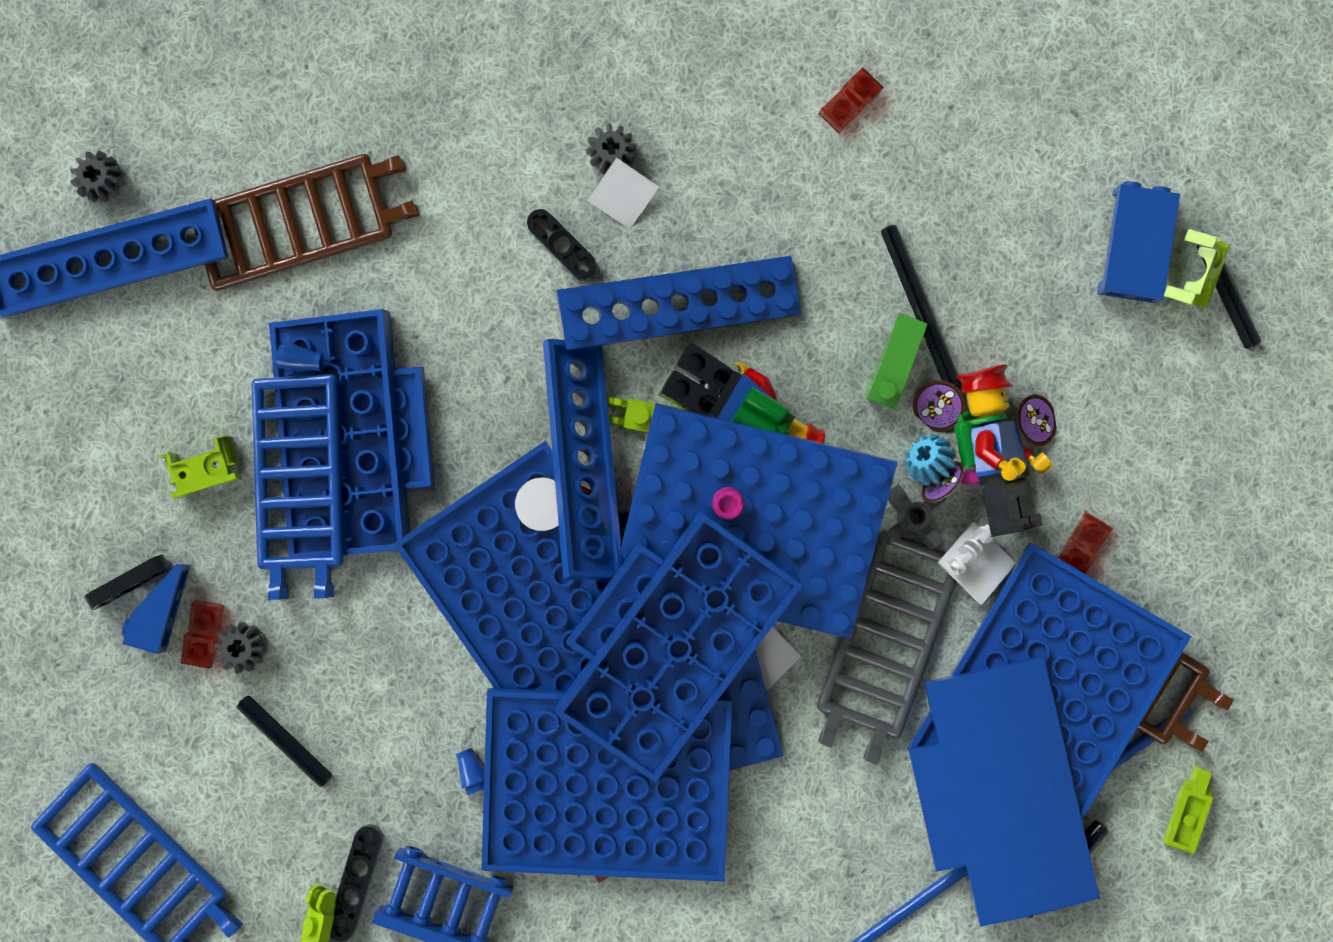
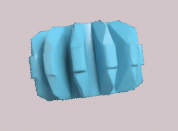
M932 433L929 437L921 434L918 443L911 441L913 448L912 450L905 451L908 459L904 462V465L915 481H920L922 484L929 486L932 481L940 485L942 476L950 478L948 470L956 467L953 459L957 455L946 438Z

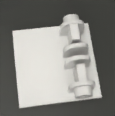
M972 522L937 563L982 605L1016 565V562L993 541L994 537H991L989 525L979 527L975 522Z

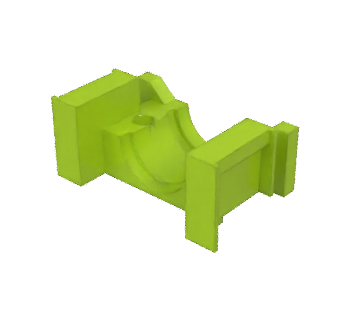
M1188 229L1184 240L1200 246L1197 253L1207 263L1206 273L1198 281L1186 282L1184 290L1167 285L1164 296L1190 305H1199L1207 308L1231 245L1220 242L1221 239H1217L1216 236Z
M222 435L213 438L216 450L179 461L178 455L168 452L158 455L159 458H165L172 480L168 485H176L177 488L175 492H171L172 499H182L209 487L242 480L241 474L231 472L232 467L240 465L231 441L232 436Z

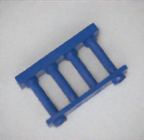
M406 846L405 849L400 847L394 859L404 863L390 903H387L386 906H379L372 923L425 942H489L487 935L500 897L510 898L514 886L508 884L509 880L498 875H492L491 878L424 856L422 855L423 851L417 847ZM416 866L431 871L432 874L419 912L412 916L403 913L401 906ZM445 876L461 883L448 921L441 926L432 923L430 915L441 882ZM475 886L489 891V895L476 933H472L470 936L461 933V929L458 926L471 888Z

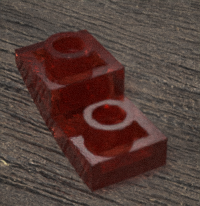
M862 67L821 108L818 114L840 134L875 99L884 87Z
M1085 511L1061 550L1058 559L1086 574L1098 556L1096 554L1112 531V526Z
M194 600L191 603L188 632L184 635L181 664L212 668L216 655V649L213 646L218 643L219 638L217 634L221 629L225 605Z

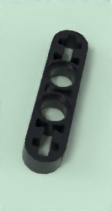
M374 824L362 826L354 836L336 895L334 920L330 937L335 941L343 942L348 940L357 928L383 842V833ZM368 831L373 832L372 838L376 839V842H372L369 845L367 854L356 853V849L361 852L365 845V840L361 838V835H366ZM355 860L365 861L368 866L367 874L363 876L356 875L352 870L353 862ZM354 889L359 895L357 904L349 905L344 901L343 893L345 890ZM344 911L355 912V916L350 913L345 922V926L350 927V929L345 930L343 934L339 933V927L335 926L334 923L340 922Z

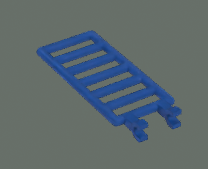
M334 374L254 379L252 381L257 565L262 570H270L268 600L289 599L286 569L315 568L314 599L335 597L331 567H340L344 561L338 379ZM326 387V405L265 408L264 390ZM327 417V435L265 437V420ZM328 447V465L266 468V450ZM329 477V495L267 498V480ZM330 507V525L268 528L269 509ZM331 537V555L269 558L270 539Z
M89 763L31 825L32 831L146 942H165L154 930L198 883L203 885L212 896L168 942H189L187 939L208 916L219 925L221 931L228 938L233 933L235 934L243 925L235 915L231 914L221 905L222 901L227 897V891L95 763ZM92 778L104 791L69 829L58 838L47 825ZM114 799L126 812L81 859L78 858L68 846ZM136 820L147 833L101 880L89 867ZM157 841L169 853L123 901L111 888L147 849ZM178 861L190 875L152 916L144 922L132 909Z

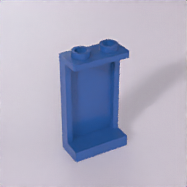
M1126 181L1113 190L1112 196H1116L1104 277L1098 284L1097 294L1156 304L1164 300L1180 194L1171 192V189L1168 187L1155 186L1149 189L1141 187V183Z

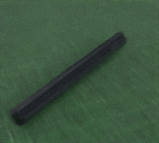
M896 225L887 226L882 229L881 235L916 319L927 323L923 337L942 381L950 382L959 389L962 383L956 379L958 373Z

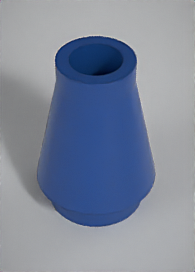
M292 343L278 347L276 366L278 369H283L284 372L321 371L323 367V353H317Z
M473 748L457 753L461 788H465L467 795L483 790L484 767L475 755Z

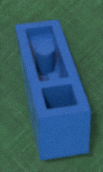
M176 564L130 615V619H126L122 628V636H124L123 645L156 654L167 651L191 565Z

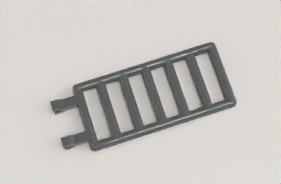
M882 530L878 535L851 639L841 637L817 702V708L828 713L818 742L832 748L841 718L871 729L873 733L866 747L863 759L876 765L878 764L886 736L897 739L902 735L957 583L948 573L943 584L882 561L888 544L881 535L887 530ZM903 536L890 544L938 562L945 554V552L935 548L929 550L924 544ZM877 572L938 594L939 597L934 611L872 589ZM867 600L928 622L929 625L924 639L922 640L861 617ZM857 628L919 651L914 667L911 668L851 645ZM846 657H851L909 679L903 696L842 674L841 671ZM836 685L898 707L893 725L831 702Z

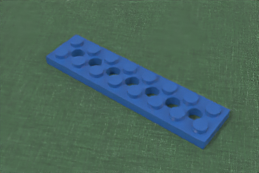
M209 198L1 254L0 318L3 319L229 258L215 200ZM195 228L198 232L197 240L194 243L187 244L184 238L187 230ZM167 236L169 239L168 248L161 252L158 251L156 248L158 238ZM138 243L141 249L140 254L137 258L130 259L128 248L132 244ZM109 251L112 255L111 263L108 266L102 267L99 257L103 252ZM81 259L83 269L80 273L74 275L71 271V264L74 260ZM52 266L55 271L54 278L49 282H45L43 271L45 268ZM20 274H24L26 284L22 289L17 290L14 285L15 278Z
M791 256L556 290L566 351L801 315ZM767 282L772 285L774 289L772 297L765 298L760 294L759 285L761 283ZM732 287H740L744 290V301L735 302L731 298L730 290ZM702 292H713L716 296V304L711 307L704 305L701 301ZM681 295L687 300V308L685 310L678 311L673 308L671 301L674 296ZM645 300L655 301L658 305L657 314L647 315L642 309V303ZM617 304L625 305L629 310L628 318L624 320L617 319L613 315V307ZM588 308L595 309L599 313V321L595 324L586 323L583 319V311Z
M547 339L543 342L563 579H612L622 566L623 560L620 553L621 539L602 346L566 351L564 340ZM570 365H575L579 369L580 378H576L571 374ZM573 393L578 394L582 398V407L577 406L573 402ZM576 422L581 423L585 427V436L577 433L575 429ZM579 451L587 455V466L581 464L578 460ZM581 481H586L590 485V495L582 492L580 487ZM584 510L589 511L593 515V525L585 522L583 518ZM587 540L595 544L597 549L595 555H591L587 551Z

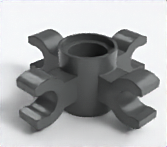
M897 484L891 488L888 497L889 502L899 510L897 523L882 534V538L890 545L906 532H916L929 550L936 548L944 539L929 524L932 518L931 511L947 498L945 497L934 503L925 501L912 503L904 489ZM910 510L918 514V524L911 522L909 518Z

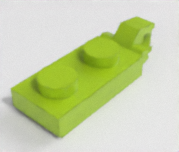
M1195 766L1191 779L1184 780L1162 843L1191 854L1196 852L1214 798L1211 796L1212 788L1208 787L1212 772Z

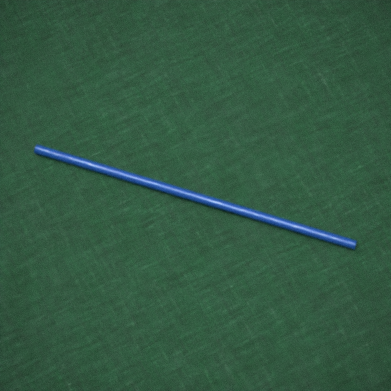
M1190 707L1181 722L1194 714ZM1168 717L1155 725V727L1161 730ZM1143 734L1131 742L1124 749L1112 771L1155 740ZM966 867L954 868L852 942L875 941L967 875Z

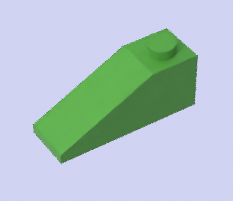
M899 312L865 396L867 399L896 409L927 323Z

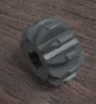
M608 123L606 125L607 132L604 133L598 127L595 129L598 138H588V143L592 147L586 149V154L594 156L590 160V165L594 167L600 164L599 172L601 174L606 172L607 167H610L616 158L624 163L625 161L629 163H634L635 156L631 153L636 151L637 147L636 144L629 143L633 139V135L631 133L623 135L624 127L621 125L614 132L612 131V125ZM614 144L615 154L609 155L607 145Z
M90 151L86 152V160L75 158L79 166L78 168L70 169V172L76 176L70 182L74 187H78L76 192L79 196H87V199L91 202H96L98 198L103 202H108V192L114 196L118 195V191L114 187L115 185H124L123 180L117 178L124 172L122 168L116 166L117 160L112 156L107 157L102 151H98L96 155ZM100 172L101 175L96 176L95 173ZM93 177L99 178L97 181H93Z
M239 622L237 628L235 625L229 624L226 626L227 633L219 632L217 634L222 643L214 644L213 648L222 652V654L215 657L217 661L226 659L223 669L229 670L234 667L235 673L239 674L242 673L244 668L249 672L254 670V663L260 664L263 662L262 656L257 652H265L267 647L264 645L259 646L258 644L259 641L265 639L264 634L254 636L257 626L252 625L247 629L246 622ZM242 641L240 645H245V651H236L235 644Z

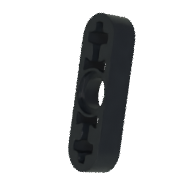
M537 209L529 214L527 226L530 233L574 277L584 280L590 278L595 273L596 262L594 257L548 211ZM546 217L547 227L551 231L554 230V227H557L559 230L553 232L548 241H545L543 238L547 237L548 234L542 228L534 229L536 226L535 218L543 219ZM566 237L569 239L570 247L566 252L560 253L553 248L556 238ZM576 247L580 250L575 253L581 261L589 260V270L587 272L584 270L577 272L575 270L578 267L577 263L572 258H570L569 262L564 260L573 254Z
M163 554L155 556L92 590L84 598L91 610L99 609L170 569V566Z

